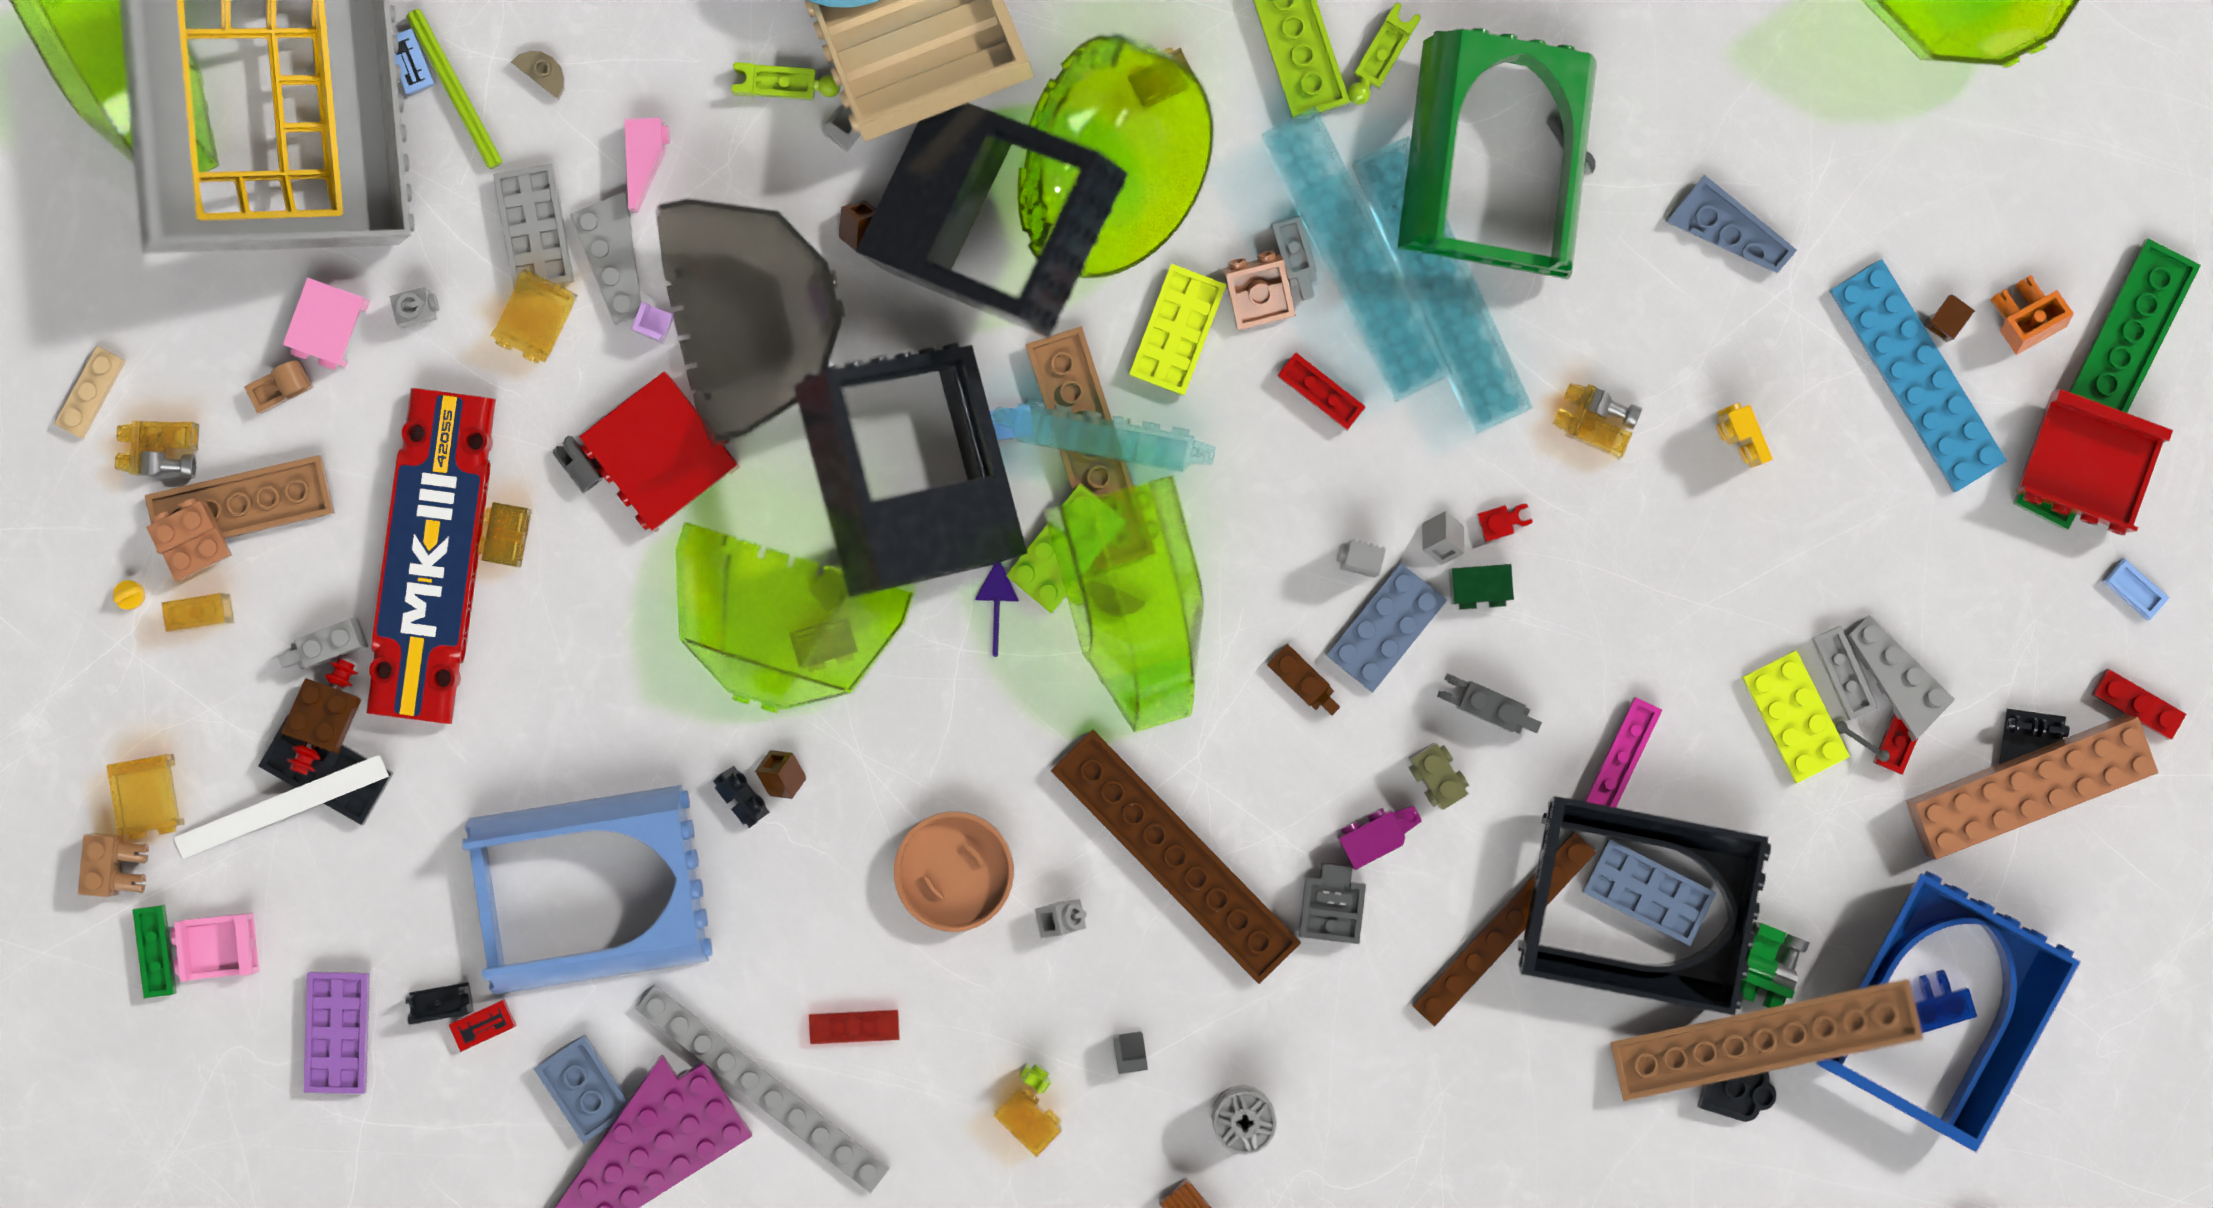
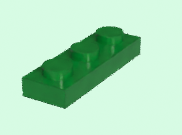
M165 905L132 909L143 997L152 998L176 994Z

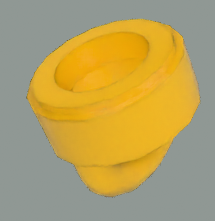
M121 581L113 590L112 600L122 609H137L145 600V590L136 581Z

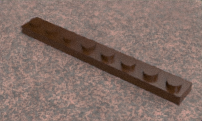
M1574 831L1557 848L1547 905L1597 853ZM1536 872L1412 1004L1434 1027L1525 930Z

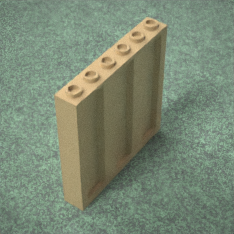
M879 0L875 3L852 8L827 7L810 1H804L810 17L816 16L818 19L817 22L813 23L819 40L824 38L827 44L822 46L828 63L834 61L835 67L830 69L836 86L843 85L844 91L839 92L845 109H852L853 114L848 115L854 133L860 131L864 142L1034 77L1028 57L1004 0Z

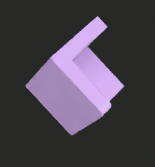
M642 301L632 330L664 343L674 315Z

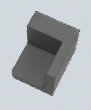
M1139 1031L1113 1035L1118 1074L1148 1070L1143 1033Z

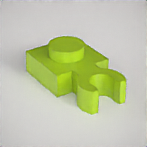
M1026 1064L1020 1072L1019 1077L1023 1079L1022 1082L1032 1086L1040 1094L1045 1093L1051 1084V1080L1047 1078L1049 1072L1037 1064H1034L1033 1067Z

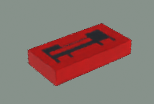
M505 999L448 1026L460 1052L517 1025Z

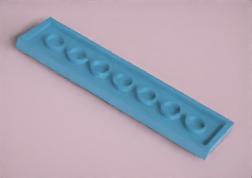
M1883 259L1829 291L1953 492L1961 490L2007 461Z

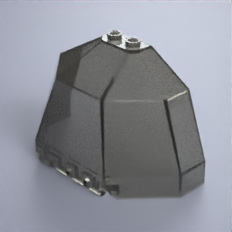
M690 198L658 204L655 214L662 268L665 280L672 284L666 287L670 306H682L683 310L672 313L678 336L689 334L690 339L679 341L684 364L696 363L697 368L686 370L690 390L695 391L693 399L711 447L741 441L797 406L798 403L793 385L804 381L803 375L817 372L819 368L828 366L842 323L841 317H845L842 300H837L834 288L838 287L836 273L834 270L829 269L828 262L779 211Z

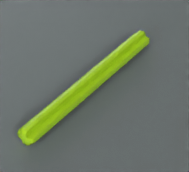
M420 9L409 12L406 18L486 166L489 169L498 167L503 163V160Z

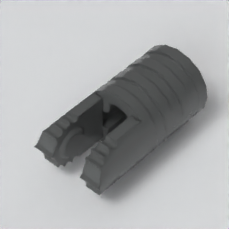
M567 436L562 443L563 446H557L552 453L579 487L580 491L585 493L596 486L604 477L583 452L577 441L572 436Z

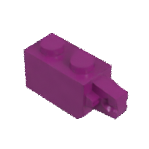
M1413 805L1394 812L1391 810L1385 812L1383 808H1380L1368 814L1369 820L1358 826L1355 821L1341 828L1342 834L1337 836V839L1354 870H1357L1403 846L1406 838L1404 834L1422 822Z

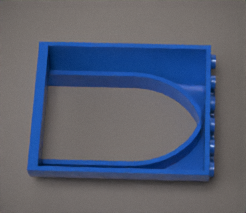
M1926 870L1924 874H1919L1857 989L1888 983L1896 967L1907 952L1922 939L1941 929L1955 925L1978 924L1983 927L1993 941L2002 968L2003 986L2000 1006L1992 1026L1941 1119L1844 1066L1843 1064L1847 1056L1818 1061L1816 1064L1977 1153L2081 962L2072 957L2074 951L2061 944H2057L2056 948L2046 943L2047 936L2033 929L2019 928L2021 925L2020 921L2006 914L2003 915L1998 912L1994 914L1995 908L1981 900L1967 899L1969 893L1954 885L1940 884L1942 878Z

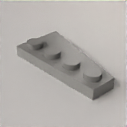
M623 192L570 214L615 325L635 318L642 303L631 233V220L628 211L627 193Z
M1870 615L1864 618L1847 636L1848 642L1866 670H1870L1878 682L1876 684L1882 694L1885 693L1893 705V712L1909 730L1908 735L1913 742L1955 700Z

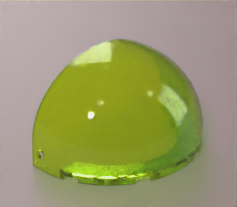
M1114 33L1112 36L1099 35L1086 40L1061 63L1063 69L1056 79L1050 78L1029 122L1030 126L1100 151L1129 173L1125 180V185L1119 192L1112 207V212L1103 225L1098 241L1090 252L1085 268L1079 275L1081 278H1101L1121 273L1146 260L1161 248L1178 230L1194 206L1206 179L1213 149L1214 129L1211 106L1206 91L1196 75L1185 64L1162 49L1144 41ZM1027 150L1024 168H1019L1018 213L1022 231L1027 232L1030 238L1028 247L1037 259L1079 169Z

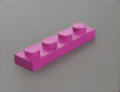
M1637 697L1633 698L1584 802L1617 807L1661 715L1662 709Z

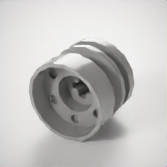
M1247 1085L1230 1087L1219 1095L1213 1105L1212 1121L1215 1134L1221 1144L1234 1153L1246 1155L1258 1152L1266 1147L1275 1135L1277 1121L1273 1106L1267 1096L1255 1087ZM1244 1114L1248 1115L1249 1120H1253L1247 1124V1128H1242L1240 1123H1236L1242 1119Z

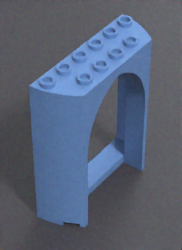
M682 785L468 819L465 826L468 838L463 839L462 844L463 850H470L487 968L482 970V976L484 980H489V989L492 993H509L709 961L708 956L713 955L710 938H705L704 927L708 926L706 909H701L699 899L704 896L701 879H696L695 867H699L697 850H692L690 840L695 836L692 820H687L686 808H690L688 791H683ZM583 831L618 832L638 839L651 847L666 861L676 877L675 887L666 909L653 926L636 939L608 949L505 965L487 846Z

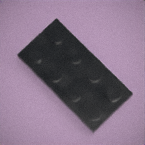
M287 715L258 767L297 788L368 758L342 744L338 754L316 747L313 750L317 751L321 759L313 760L311 764L315 772L308 771L307 775H303L291 770V763L286 760L294 759L296 752L292 747L303 745V742L281 733L288 718ZM386 769L389 777L341 795L323 804L356 823L364 825L394 773Z

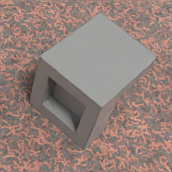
M843 107L832 123L830 121L826 123L822 132L827 138L848 152L860 137L861 132L854 133L848 115L853 114V111Z
M1446 511L1425 521L1422 524L1423 551L1440 565L1464 554V526Z

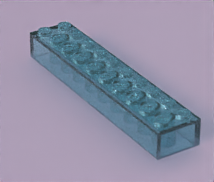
M1316 106L1262 133L1260 138L1394 403L1449 376L1451 373Z
M1409 136L1354 160L1352 168L1473 433L1476 435L1531 410L1533 406L1467 262L1397 248L1411 142ZM1446 218L1444 237L1456 239Z

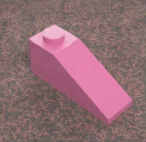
M661 118L624 119L628 209L632 213L639 212L664 157L665 144H670L669 126H664Z

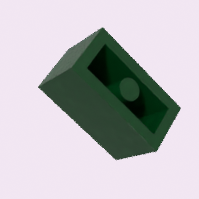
M1511 564L1449 569L1451 605L1459 604V610L1477 609V603L1488 602L1489 608L1507 606L1506 601L1514 600Z

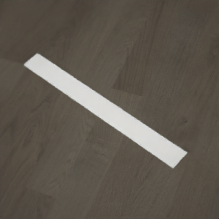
M379 754L173 838L182 859H185L389 777Z

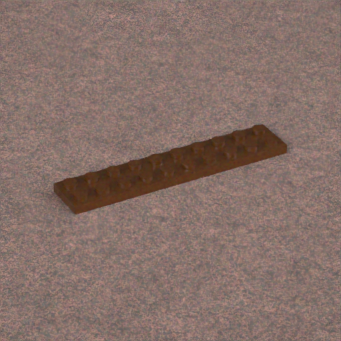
M1094 729L1050 770L1258 984L1301 944V941Z

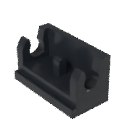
M469 982L410 992V996L406 997L405 1003L409 1004L410 1014L407 1016L408 1025L468 1015L474 1011Z

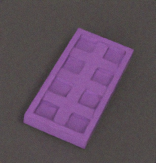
M307 972L304 1093H366L370 973Z

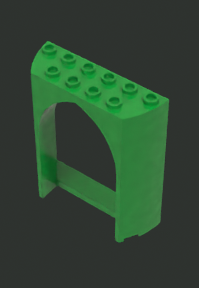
M1483 28L1435 31L1433 36L1425 39L1422 48L1397 248L1569 279L1573 270L1597 62L1591 53L1576 51L1570 45H1558L1555 47L1546 45L1545 41L1539 39L1520 40L1514 34H1501L1500 36L1489 34V31ZM1511 63L1526 66L1534 72L1550 91L1561 116L1564 132V150L1551 256L1444 237L1460 110L1466 94L1475 80L1482 73L1499 64Z

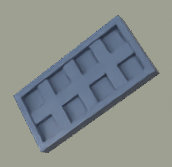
M1400 563L1326 656L1373 693L1446 603L1447 599Z
M1611 839L1607 840L1582 890L1583 893L1691 946L1716 895V892Z

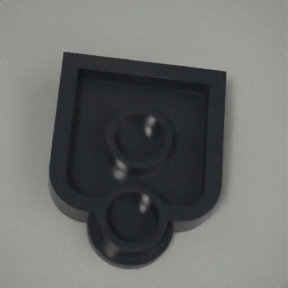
M1768 1072L1703 1085L1697 1107L1739 1121L1749 1122L1758 1116L1760 1110H1767L1773 1106L1776 1101V1090L1769 1083Z

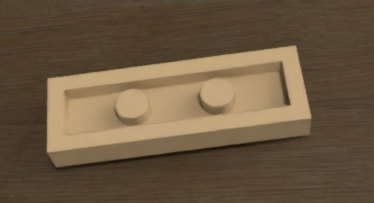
M96 346L54 424L84 439L126 360L102 347Z

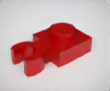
M1528 504L1517 505L1511 513H1508L1507 507L1504 505L1476 514L1484 541L1488 542L1514 534L1512 526L1514 524L1524 527L1533 523L1532 519L1523 521L1519 518L1520 510L1528 508Z

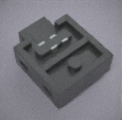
M1321 863L1320 878L1305 876L1299 937L1360 944L1366 884L1351 881L1353 867Z

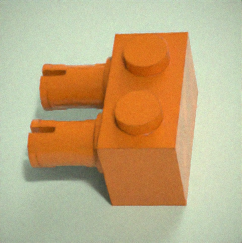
M2032 275L2026 277L2027 281L2022 279L2015 286L2029 306L2020 310L2007 289L2001 291L2002 295L1997 293L1990 299L1991 303L1994 304L2004 318L2000 333L2016 355L2066 328L2074 315L2058 290L2045 296Z

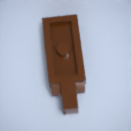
M1286 644L1267 664L1308 706H1312L1315 710L1322 706L1331 716L1340 709V706L1330 697L1334 692L1330 684L1289 644Z

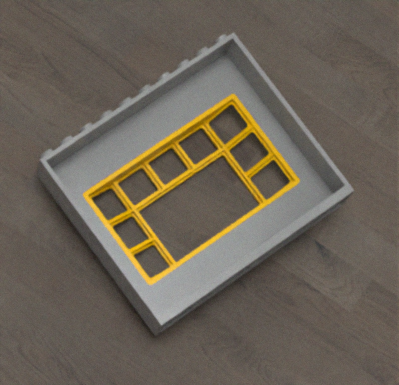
M120 0L142 254L399 245L411 236L415 223L412 213L409 214L408 202H411L412 190L411 185L406 184L405 172L409 171V158L407 154L403 153V142H406L405 124H401L400 113L403 112L404 102L403 96L398 94L397 83L401 81V69L399 65H395L394 53L398 52L397 35L392 33V23H395L396 14L394 5H390V0H312L311 28H278L276 26V0H266V28H232L231 0H220L221 27L219 29H186L184 0ZM265 38L268 44L279 170L198 172L187 39ZM311 38L313 41L315 75H281L277 39ZM315 85L317 87L320 121L285 122L282 86ZM319 132L322 141L324 169L290 170L286 133ZM324 179L331 209L297 210L290 180ZM245 181H280L286 210L251 211ZM200 182H234L240 212L205 213L200 194Z

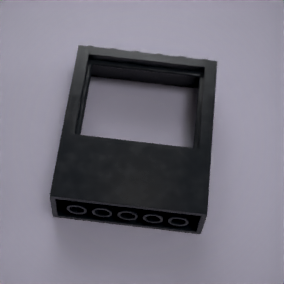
M965 103L918 122L856 252L891 274L1041 336L1050 338L1052 331L1058 324L1066 302L1072 295L1076 281L1085 268L1090 252L1098 241L1103 225L1112 212L1117 196L1125 185V180L1129 173L1098 150L976 105ZM1011 145L1079 169L1018 297L951 270Z
M959 342L942 346L940 350H936L935 347L921 349L918 351V354L913 355L911 351L895 354L893 355L894 358L887 359V355L869 359L868 363H862V360H855L845 363L844 367L840 368L837 367V364H832L819 368L817 372L803 375L804 381L793 385L849 598L991 566L1028 554L972 345L960 347ZM939 371L968 481L872 501L843 389Z

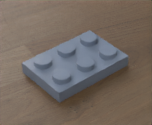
M586 1035L534 1068L583 1144L611 1126L629 1101Z

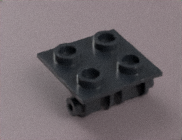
M2006 708L1999 764L2063 740V737H2068L2070 727L2065 725L2066 717Z

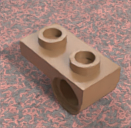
M293 360L274 368L271 374L244 386L256 412L262 414L312 389L313 386L301 361Z

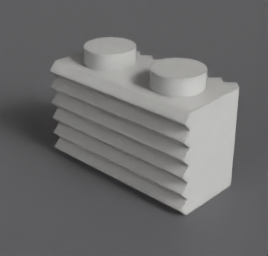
M1353 539L1340 545L1336 561L1341 562L1340 569L1375 578L1380 575L1386 549L1384 546H1374L1372 543L1368 545L1367 542L1362 543L1361 540L1356 542Z

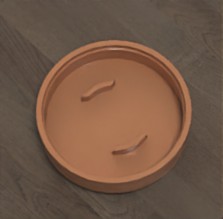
M962 811L938 813L918 823L901 842L894 863V882L898 896L905 908L924 925L946 932L971 930L993 918L1006 902L1014 879L1013 857L1003 835L984 818Z

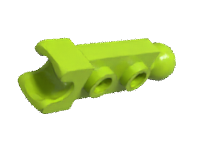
M1395 3L1354 72V75L1361 79L1360 82L1352 84L1348 89L1349 99L1355 105H1364L1370 100L1371 85L1380 89L1421 20V16L1415 14L1409 22H1402L1398 16L1401 10L1400 3Z
M742 62L733 63V68L737 74L746 75L744 83L731 86V92L736 96H760L814 101L815 91H819L824 97L830 98L836 96L841 89V85L836 86L832 74L816 79L815 69L755 65L754 63Z

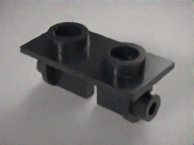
M735 766L720 774L713 781L716 785L714 789L727 804L733 799L737 800L738 804L731 808V810L743 826L746 824L751 828L770 813L766 808L764 800L752 790L744 774L738 771Z

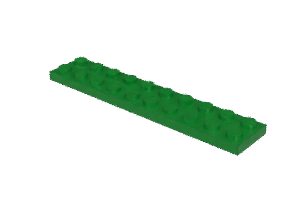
M2145 239L2068 392L2127 413L2201 265L2150 239ZM2017 493L2012 504L2064 530H2069L2076 516L2075 513L2070 512L2069 515L2057 513L2051 510L2053 505L2042 502L2041 505L2033 504L2023 500V494Z

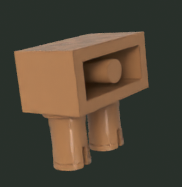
M83 834L78 895L110 897L118 895L119 891L144 893L146 885L136 884V882H146V875L121 873V862L147 863L149 855L139 854L138 852H149L148 844L123 843L124 835Z

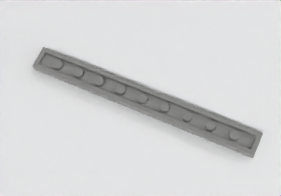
M657 985L652 987L636 1008L648 1020L702 1062L704 1061L707 1066L869 1193L874 1190L890 1169Z

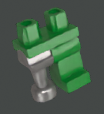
M1755 922L1752 930L1754 932L1753 947L1751 950H1747L1745 960L1749 962L1748 975L1745 980L1742 979L1740 991L1743 992L1744 999L1753 1002L1758 988L1768 990L1762 1006L1766 1008L1782 1006L1787 998H1793L1794 989L1798 982L1795 968L1799 953H1805L1810 942L1766 924ZM1785 939L1784 945L1789 948L1782 962L1775 960L1780 944H1783Z

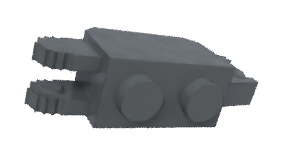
M1448 673L1446 674L1444 680L1449 684L1464 688V691L1459 699L1451 693L1439 690L1438 698L1456 705V708L1506 731L1520 734L1522 728H1525L1531 732L1538 733L1542 722L1528 716L1531 709L1527 708L1525 704L1473 681L1467 682Z

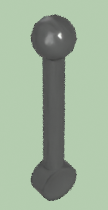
M1844 721L1836 723L1835 728L1838 733L1847 734L1877 754L1880 761L1885 762L1889 760L1890 754L1888 751L1878 749L1848 729Z

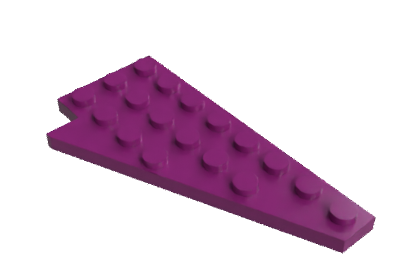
M661 1055L554 1208H640L751 1138L752 1132L704 1061L678 1077L665 1056Z

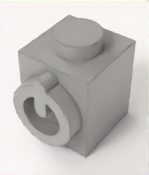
M425 287L389 296L396 325L401 328L437 319L435 312L439 311L437 297L435 293L431 294L430 290Z
M1080 899L1062 901L1035 908L1041 938L1060 936L1086 928L1085 917L1087 913L1083 911Z

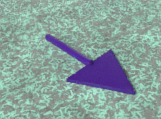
M1002 563L993 565L975 599L994 601L993 657L998 656L1000 601L1019 602L1009 578L1006 577L1007 574Z

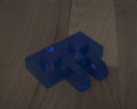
M1943 969L1936 971L1937 982L1943 994L1933 995L1930 980L1926 975L1919 976L1918 978L1922 994L1925 998L1915 1002L1922 1033L1977 1017L1969 988L1964 987L1952 991L1946 972Z

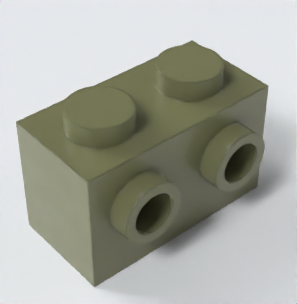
M1432 743L1408 758L1412 764L1408 768L1417 782L1422 780L1428 790L1424 794L1433 808L1438 805L1440 809L1445 810L1469 795L1465 789L1469 784L1460 770L1456 773L1450 765L1453 758L1444 745L1439 747L1437 743Z

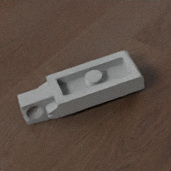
M1300 215L1271 223L1279 254L1284 259L1291 288L1298 286L1302 301L1314 298L1315 294L1311 282L1317 281V270Z

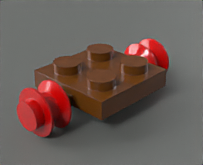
M338 658L336 663L330 662L334 669L331 674H324L326 680L330 683L329 686L307 678L304 679L281 731L285 736L303 742V745L292 747L296 752L294 759L286 760L291 763L290 769L300 774L307 775L308 771L315 772L311 764L313 760L321 759L317 751L313 750L316 747L335 754L339 753L362 699L358 696L341 691V688L346 689L353 686L348 681L351 675H358V672L353 670L355 665Z

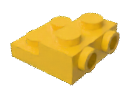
M1740 402L1717 411L1719 424L1716 425V429L1722 441L1726 440L1728 445L1739 441L1741 447L1738 448V451L1745 464L1748 463L1750 468L1773 460L1750 404L1741 407Z

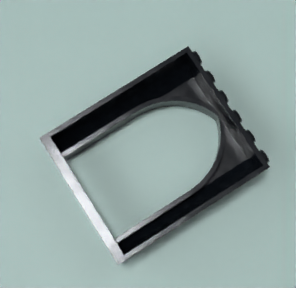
M1558 796L1552 797L1548 803V812L1543 813L1541 823L1545 824L1524 939L1518 942V951H1521L1518 961L1520 973L1522 975L1735 1016L1736 1009H1740L1743 1002V992L1740 991L1742 979L1745 980L1747 978L1749 962L1745 960L1747 950H1751L1754 943V932H1751L1753 920L1758 919L1760 903L1757 902L1758 891H1762L1765 885L1766 875L1762 873L1764 861L1769 860L1771 853V844L1768 843L1769 837ZM1561 827L1665 847L1687 856L1708 873L1720 890L1727 909V923L1718 936L1702 950L1689 957L1670 963H1637L1539 944Z

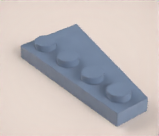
M1706 175L1700 179L1666 220L1669 224L1775 273H1778L1797 251V249Z

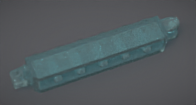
M1025 399L1024 404L1018 403L1017 409L998 406L991 413L993 422L996 425L1012 428L1013 436L1018 442L1177 472H1183L1189 468L1190 464L1212 465L1214 461L1216 447L1194 440L1195 436L1189 435L1190 430L1172 427L1170 432L1160 430V424L1143 421L1142 426L1130 424L1131 419L1113 416L1111 421L1101 419V413L1084 410L1083 415L1071 413L1072 408L1054 405V410L1042 408V402Z

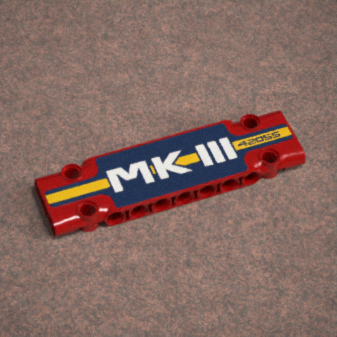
M410 388L406 424L401 431L403 446L399 449L396 459L371 649L374 652V658L369 667L371 680L366 710L368 714L452 724L456 691L461 681L459 669L466 654L491 469L488 455L493 446L491 433L496 399ZM421 426L424 430V436L420 441L414 442L411 435L414 428ZM476 434L482 435L483 445L481 448L473 450L470 445L471 438ZM384 662H388L392 668L391 675L386 679L379 673V668ZM443 670H447L451 675V681L447 686H442L438 681L439 673Z

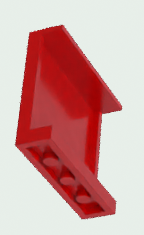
M665 371L579 436L583 441V444L580 446L590 460L597 459L602 466L598 469L609 484L614 481L620 489L617 492L618 497L627 507L632 505L638 512L635 518L645 531L649 528L653 532L659 531L661 525L727 474H732L740 468L739 464Z
M2062 389L2052 391L2016 492L2023 494V500L2037 505L2045 502L2053 505L2051 510L2057 513L2069 515L2072 512L2080 515L2079 520L2091 525H2097L2098 522L2108 525V531L2125 536L2126 532H2137L2139 527L2134 526L2162 445L2164 442L2170 441L2173 430Z

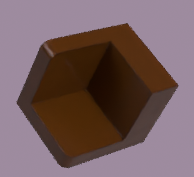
M866 200L841 207L839 238L855 251L876 210Z
M1951 294L1948 295L1937 312L1927 318L1923 326L1947 343L1956 338L1975 310Z
M770 750L755 770L768 795L773 797L792 799L806 780L804 771L795 755L791 752Z

